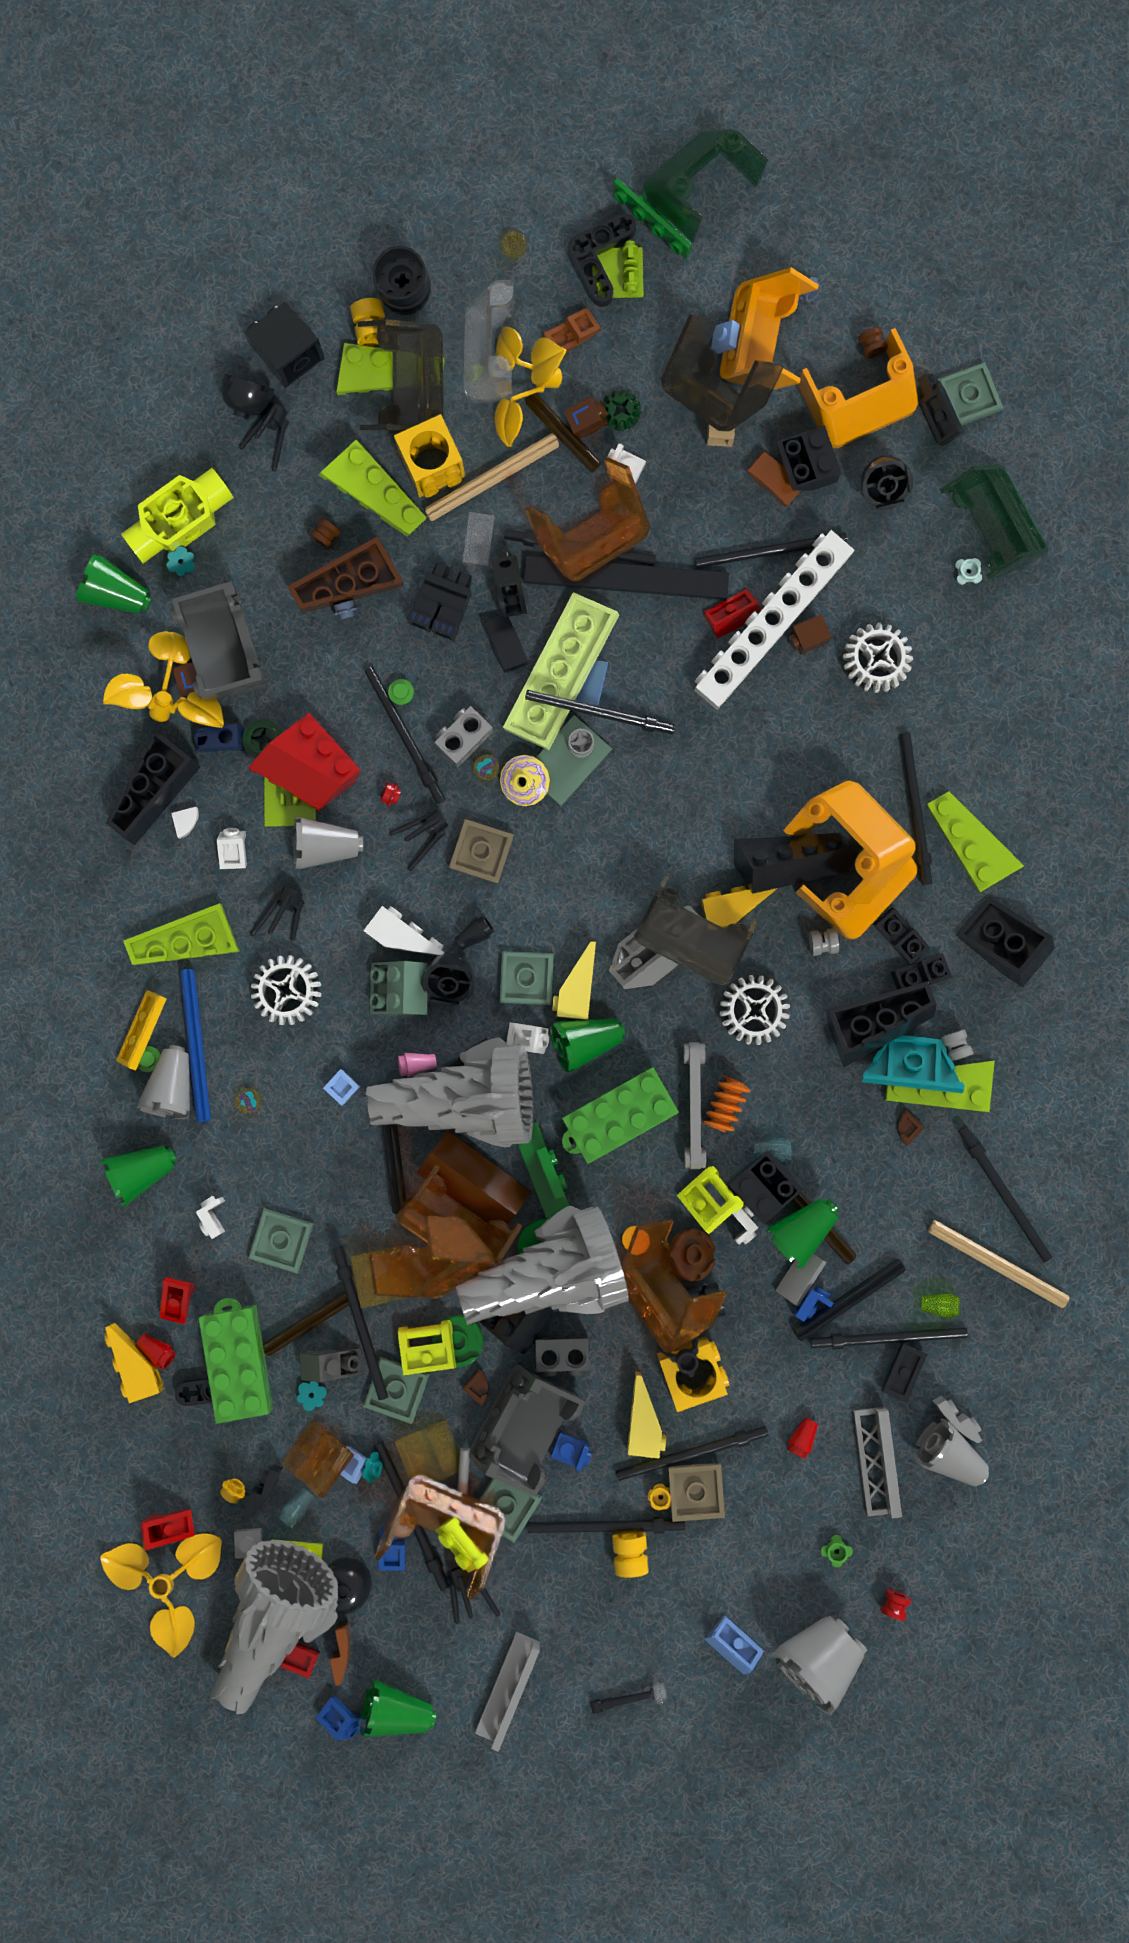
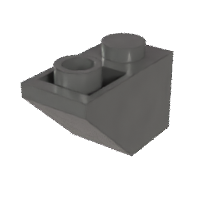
M361 1348L328 1349L300 1353L301 1380L325 1382L361 1375Z

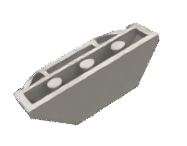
M691 906L657 912L618 944L609 972L624 989L654 985L694 952L706 925L705 921Z

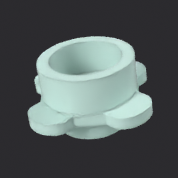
M977 558L965 561L960 559L956 562L955 567L958 569L957 582L964 585L966 582L977 584L982 580L980 560Z

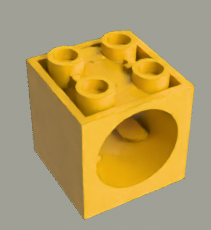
M441 414L394 435L398 453L419 498L422 496L426 498L434 496L439 492L438 489L446 485L448 487L456 486L465 477L462 458ZM429 448L440 449L448 455L444 464L440 467L426 470L414 463L420 452Z
M706 1336L698 1339L699 1352L696 1356L704 1361L707 1359L712 1363V1374L708 1377L706 1384L700 1388L691 1389L683 1383L680 1385L676 1381V1371H679L676 1363L671 1362L662 1352L657 1353L677 1412L728 1395L725 1388L730 1386L723 1367H718L717 1361L721 1360L714 1341L709 1342ZM692 1341L668 1350L673 1354H677L682 1349H691Z

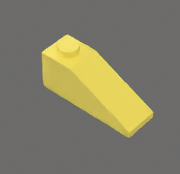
M591 941L559 990V996H554L552 1011H557V1017L588 1020L596 942Z
M635 1371L627 1453L633 1456L659 1458L660 1451H665L666 1435H662V1429L642 1374Z

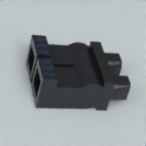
M437 563L431 574L427 572L425 581L422 584L413 609L410 610L407 621L412 626L428 632L432 630L433 634L455 642L472 595L470 590L472 576L459 571L455 583L447 580L450 568Z

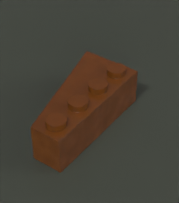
M377 536L287 587L303 614L404 587Z

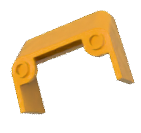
M792 267L741 283L735 291L729 321L734 320L740 324L737 345L735 349L723 352L720 376L731 383L767 390L799 384L801 378L773 362L780 320L795 312L799 295L818 290L819 285Z
M896 328L890 330L885 341L888 346L886 352L890 358L886 371L890 380L850 399L845 400L841 391L833 386L817 390L808 369L802 370L801 380L797 386L817 427L825 425L833 448H840L912 415L916 410L918 397L913 364Z
M845 781L810 799L783 831L790 835H808L817 824L825 822L832 815L864 848L855 861V868L863 880L846 899L853 903L869 904L912 857L915 851V842L859 783Z
M911 857L869 904L849 902L846 899L848 896L840 892L829 895L822 902L805 885H802L795 893L833 928H836L843 937L856 939L868 929L915 878L917 865Z

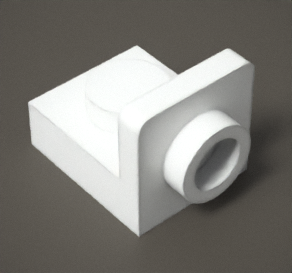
M619 443L616 450L611 449L605 462L608 464L607 473L635 486L646 461L624 451V445Z
M227 828L219 833L217 848L220 869L246 868L247 860L244 841L246 831H239L237 828Z
M510 1022L506 1043L508 1045L520 1044L528 1052L544 1054L549 1043L548 1029Z

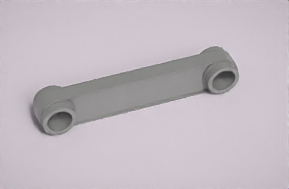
M689 1042L683 1044V1062L690 1065V1147H684V1167L701 1169L706 1168V1148L701 1147L700 1064H705V1043Z

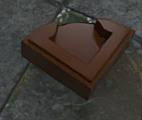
M904 1109L899 1117L900 1121L898 1120V1133H900L901 1141L905 1146H908L925 1127Z
M479 1368L462 1389L482 1406L487 1398L488 1381L484 1372Z

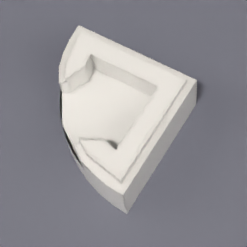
M197 807L171 813L177 837L179 839L184 838L192 831L199 817Z

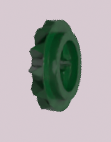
M624 389L617 392L614 390L611 394L605 396L602 403L608 414L605 420L609 428L625 431L636 425L641 415V407L634 394H630ZM627 402V405L625 407V411L627 414L621 412L619 415L617 414L615 416L617 408L614 405H618L621 407L623 404L625 405Z
M256 720L250 723L243 733L242 742L244 749L255 759L269 743H265L262 749L260 742L253 738H261L265 732L267 738L272 741L283 733L279 726L270 720Z

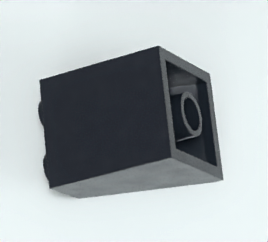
M285 302L280 306L272 307L263 319L251 323L247 331L244 332L248 343L284 388H287L325 359L318 337Z

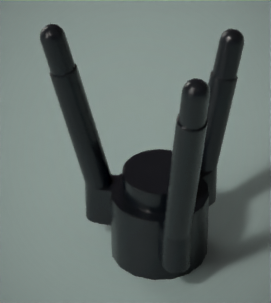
M271 402L239 445V448L241 450L244 449L253 436L255 439H258L266 427L271 430L280 428L272 464V471H276L285 430L289 422L285 419L288 414L282 406Z
M438 810L432 813L428 812L424 816L389 832L393 836L418 824H422L420 828L406 836L404 840L408 842L424 831L429 836L435 834L409 865L408 871H412L434 844L446 835L444 829L448 827V824Z
M284 886L282 892L278 891L275 900L257 922L250 935L254 936L278 905L280 908L271 923L268 934L273 933L285 910L292 912L295 908L290 936L291 940H295L300 913L304 902L300 901L303 894Z
M697 1327L693 1329L691 1349H682L677 1354H673L664 1346L656 1345V1348L667 1356L671 1362L676 1363L681 1372L688 1374L690 1377L695 1375L694 1371L699 1363L696 1357L699 1352V1330Z
M460 1566L449 1570L450 1577H448L451 1589L454 1622L456 1624L459 1623L457 1591H461L468 1617L470 1619L473 1618L466 1590L473 1586L471 1581H474L497 1617L500 1616L495 1603L478 1578L476 1570L468 1573L467 1570L462 1569Z

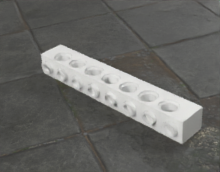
M832 530L826 536L822 533L812 544L815 547L810 555L803 554L795 564L798 569L793 575L788 572L780 581L781 589L776 594L771 592L762 602V605L765 606L759 614L755 611L745 622L748 627L741 634L737 631L728 642L731 645L725 653L720 651L711 661L714 664L709 672L703 670L694 681L698 684L694 691L716 710L728 699L854 552V549ZM819 555L827 557L829 565L820 566L816 561V557ZM808 575L812 580V584L809 586L802 585L799 581V576ZM785 594L792 595L795 598V604L786 605L782 601V596ZM770 613L775 614L778 617V624H768L765 616ZM757 633L761 636L762 642L754 645L750 643L748 635ZM735 652H740L744 655L745 662L735 664L731 659V655ZM715 673H726L728 682L724 684L716 682L714 678Z

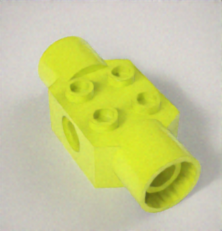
M213 468L194 481L178 475L138 505L140 520L121 533V535L144 564L160 551L166 550L170 552L174 551L178 546L186 547L216 525L214 512L234 497Z

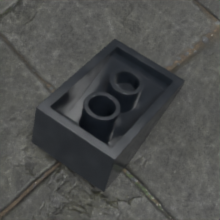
M989 896L957 934L960 940L1001 974L1021 987L1025 986L1055 949L1053 936Z

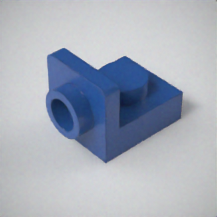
M817 1286L815 1290L809 1289L800 1305L794 1308L792 1314L805 1322L807 1317L811 1318L818 1307L816 1302L818 1300L829 1307H832L834 1303L828 1299L830 1294Z
M560 1431L551 1458L574 1466L575 1470L581 1472L583 1465L588 1466L592 1451L589 1450V1442Z
M380 1528L378 1542L379 1570L405 1571L406 1528Z
M336 1696L330 1697L315 1718L336 1741L354 1737L360 1729L359 1724L363 1720L361 1719V1714H353Z

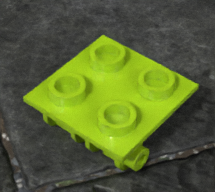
M626 241L623 248H612L597 255L613 286V298L644 297L642 247L636 246L635 241ZM593 266V276H595L598 270ZM597 282L598 295H602L603 298L606 297L607 291L603 292L599 282Z

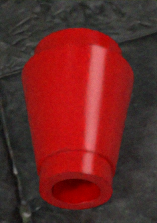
M146 1333L136 1343L139 1350L155 1368L166 1369L176 1356L173 1346Z
M804 1417L787 1441L789 1444L786 1450L806 1459L807 1455L811 1454L819 1424Z

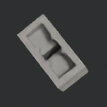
M471 706L467 710L461 709L453 718L455 722L449 728L446 726L442 728L435 736L437 739L434 742L435 746L457 768L493 733V727ZM467 722H477V730L474 732L466 731L464 726ZM451 739H457L460 741V746L456 750H449L446 747L447 742Z

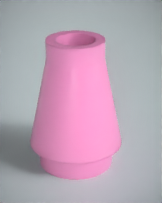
M404 1053V1055L398 1056L401 1077L407 1076V1078H410L416 1074L437 1069L435 1054Z

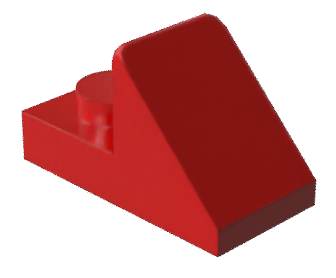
M165 1277L159 1318L185 1324L188 1318L190 1298L196 1284Z
M183 1509L166 1515L152 1514L140 1523L144 1550L195 1536L191 1509Z

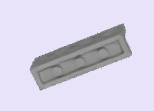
M884 1406L853 1410L866 1514L868 1517L889 1514L891 1518L902 1517L889 1411ZM875 1414L876 1424L868 1432L861 1427L860 1416ZM876 1430H877L878 1439L873 1436V1434L876 1432ZM862 1431L867 1435L864 1440H863ZM870 1438L879 1444V1451L873 1459L864 1451V1446ZM865 1457H866L869 1461H871V1462L868 1464L867 1467H866V1459H865ZM879 1457L881 1459V1465L876 1462ZM873 1465L882 1470L883 1477L877 1485L868 1479L867 1473ZM883 1483H884V1490H885V1492L880 1489V1487H881V1485H882ZM869 1484H870L872 1487H874L871 1492H870V1490H869ZM877 1491L885 1496L887 1507L872 1509L871 1498Z
M515 1632L475 1730V1734L491 1740V1749L498 1752L540 1652V1641Z

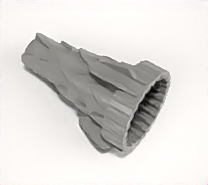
M493 1038L460 1053V1059L464 1066L441 1067V1072L419 1073L413 1076V1078L393 1079V1083L367 1087L366 1095L368 1097L367 1104L370 1124L372 1126L389 1124L418 1127L428 1126V1130L455 1129V1133L467 1132L468 1136L500 1147L530 1143L534 1113L530 1064L525 1047L520 1044L508 1045L501 1038Z
M573 1206L565 1207L534 1231L536 1238L543 1241L542 1243L522 1249V1254L501 1260L493 1268L479 1272V1277L467 1280L456 1286V1293L467 1325L496 1315L507 1316L524 1310L526 1314L550 1306L552 1310L558 1309L560 1312L597 1314L604 1312L606 1308L627 1302L629 1299L620 1260L609 1228L599 1207H590L583 1210Z
M282 1540L259 1542L257 1545H253L247 1552L234 1582L236 1585L235 1591L240 1600L237 1611L232 1619L235 1624L230 1632L225 1654L218 1666L221 1668V1671L210 1691V1699L219 1701L222 1706L235 1711L236 1714L245 1713L253 1703L264 1680L276 1672L286 1655L293 1651L299 1639L303 1637L304 1642L309 1643L326 1632L335 1623L338 1617L335 1610L338 1606V1582L333 1575V1571L316 1554L302 1546Z

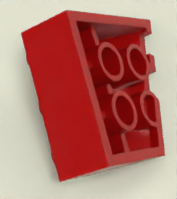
M310 713L272 740L248 767V770L255 774L259 773L269 779L268 781L272 784L281 786L291 792L294 797L318 811L354 784L360 774V768Z

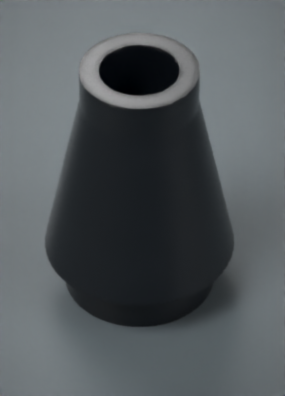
M482 915L479 918L475 917L455 937V940L459 947L464 950L467 947L491 938L490 935L494 933V929L487 918Z

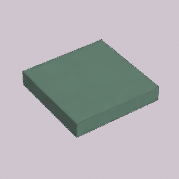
M985 362L937 380V382H941L961 425L1003 410V405Z
M502 951L500 1003L551 1005L554 954Z
M263 1208L248 1259L298 1274L314 1223Z
M381 1356L378 1364L389 1397L378 1400L372 1380L363 1407L412 1424L430 1373L403 1375L402 1363Z
M492 1478L470 1512V1515L514 1543L542 1500V1496L537 1494L535 1497Z

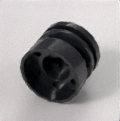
M405 246L390 247L378 256L372 273L374 284L384 305L392 312L401 315L414 314L421 310L428 302L431 293L430 278L421 256L412 248ZM404 282L408 283L404 285V288H400V286H403Z

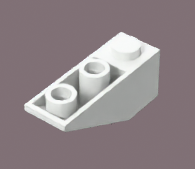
M382 906L364 929V932L389 949L433 956L445 954L442 951L444 946L433 937L428 941L421 935L423 930L413 922H410L409 925L400 920L403 915L391 906L388 910Z

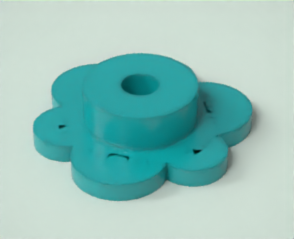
M178 546L174 551L168 552L167 558L169 560L166 563V567L170 572H176L177 575L183 576L185 572L189 573L194 570L195 564L192 561L194 554L187 552L184 546Z
M303 1382L298 1387L300 1394L297 1396V1401L303 1403L305 1410L312 1411L315 1407H321L324 1404L323 1398L326 1396L327 1390L324 1386H319L318 1382Z
M373 1452L370 1458L365 1460L362 1477L368 1483L378 1479L382 1472V1463L377 1452Z

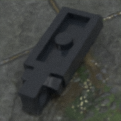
M933 373L924 374L917 379L923 391L920 394L921 399L919 402L938 444L944 446L963 434L964 430L941 382H937Z

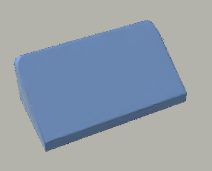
M595 661L575 701L599 706L608 662Z
M723 1616L704 1639L742 1674L751 1673L764 1652L762 1648L726 1616Z

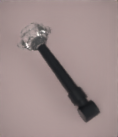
M655 1679L650 1687V1691L616 1698L609 1697L602 1701L596 1699L590 1701L592 1712L596 1714L602 1712L603 1709H612L615 1706L648 1698L663 1706V1700L668 1698L665 1684L659 1683L658 1679Z

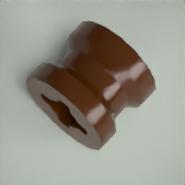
M871 328L858 336V342L864 348L862 351L864 358L869 359L881 355L888 349L887 343L882 339V328Z
M319 518L317 521L318 526L316 529L311 530L308 535L316 543L330 550L333 539L339 537L341 532L326 519Z

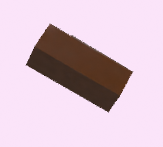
M449 1131L445 1133L417 1171L420 1176L500 1234L532 1192Z

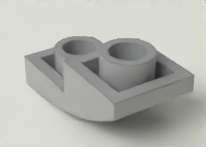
M939 1396L933 1400L940 1413L958 1431L976 1443L982 1441L978 1434L982 1430L974 1417L969 1419L964 1413L956 1417L955 1415L959 1414L951 1399L947 1401L944 1397Z

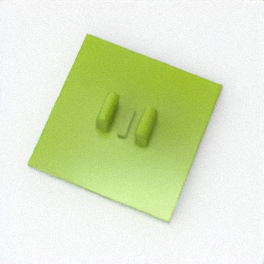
M264 777L265 827L294 826L295 817L316 821L315 808L294 797L291 792L281 786L272 784L268 781L269 779Z

